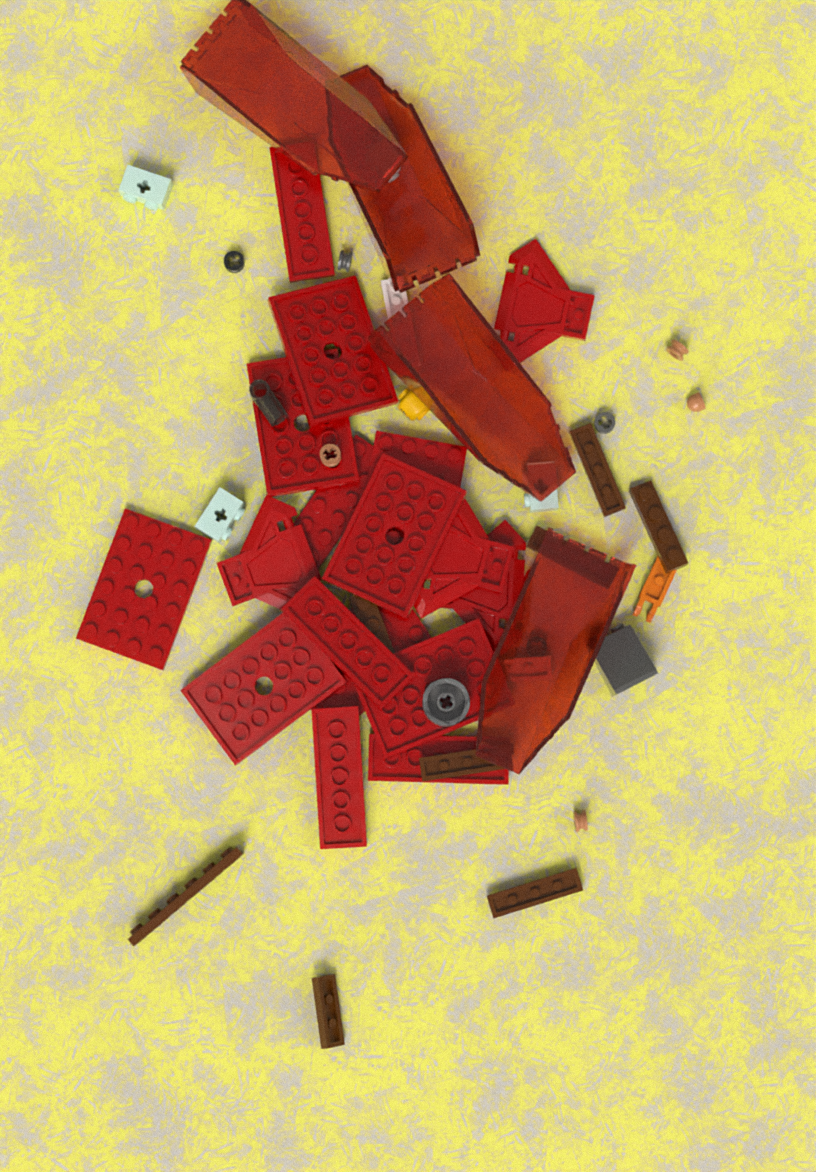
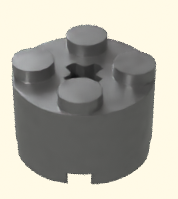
M451 678L439 679L431 683L425 690L422 700L423 711L426 717L438 726H454L467 715L470 707V697L464 685L459 681ZM448 696L451 698L450 703L453 705L452 707L447 706L444 709L441 707L442 703L439 700L441 698L445 699Z

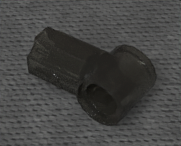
M262 379L251 383L249 387L251 399L258 406L270 425L273 427L282 423L288 417V413L271 391L269 384ZM259 389L267 391L262 397L256 396L255 392Z

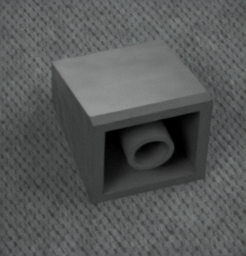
M623 623L610 629L612 634L606 637L600 634L590 640L591 644L587 646L612 697L658 674L631 625L624 627Z

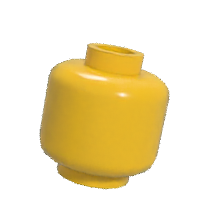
M413 387L411 390L406 388L398 396L401 400L397 405L398 409L411 421L416 419L420 421L432 408L429 406L431 399L419 387Z

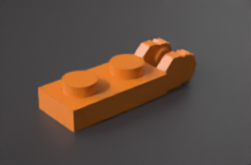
M658 556L638 597L640 599L632 614L637 617L641 613L645 601L653 604L646 616V621L651 623L657 608L661 606L677 571L666 574Z

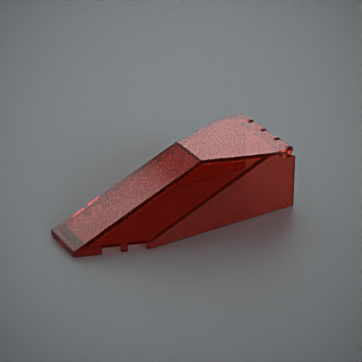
M231 0L223 9L227 16L220 13L208 27L212 34L205 31L194 44L197 52L190 49L180 61L182 65L179 68L194 91L312 175L321 174L331 177L332 180L337 182L343 180L353 183L355 187L379 193L407 160L408 156L370 101L247 0Z
M368 65L326 81L328 142L395 292L399 290L402 293L414 288L415 284L413 281L415 280L421 285L437 278L435 274L437 271L442 276L458 269L456 264L458 262L463 267L477 261L476 257L481 255L474 224L413 104H408L400 97L399 92L388 87L384 79ZM383 138H385L401 159L400 175L391 183L386 181L384 184L379 181L366 164V151Z
M449 273L437 279L419 293L423 302L419 298L414 297L401 309L406 315L405 317L400 311H397L386 320L384 324L389 329L388 331L380 325L366 338L371 343L370 347L378 357L479 462L539 502H542L576 473L568 448L564 446L561 438L560 426L556 424L550 407L552 404Z
M545 527L481 684L475 756L517 774H520L544 745L570 719L637 566L633 563L626 564V562L612 556L608 564H605L607 554L591 547L587 554L584 555L585 544L568 538L564 546L561 544L564 535L553 531V528Z

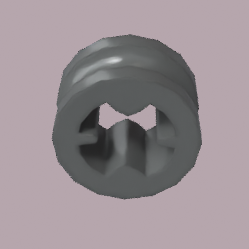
M341 250L337 270L345 269L346 272L350 271L353 252L345 253L344 250Z
M608 412L599 413L594 421L595 429L601 434L610 433L615 426V418ZM602 417H606L607 421H611V425L608 424L607 429H604L603 425L598 424V421L601 422Z

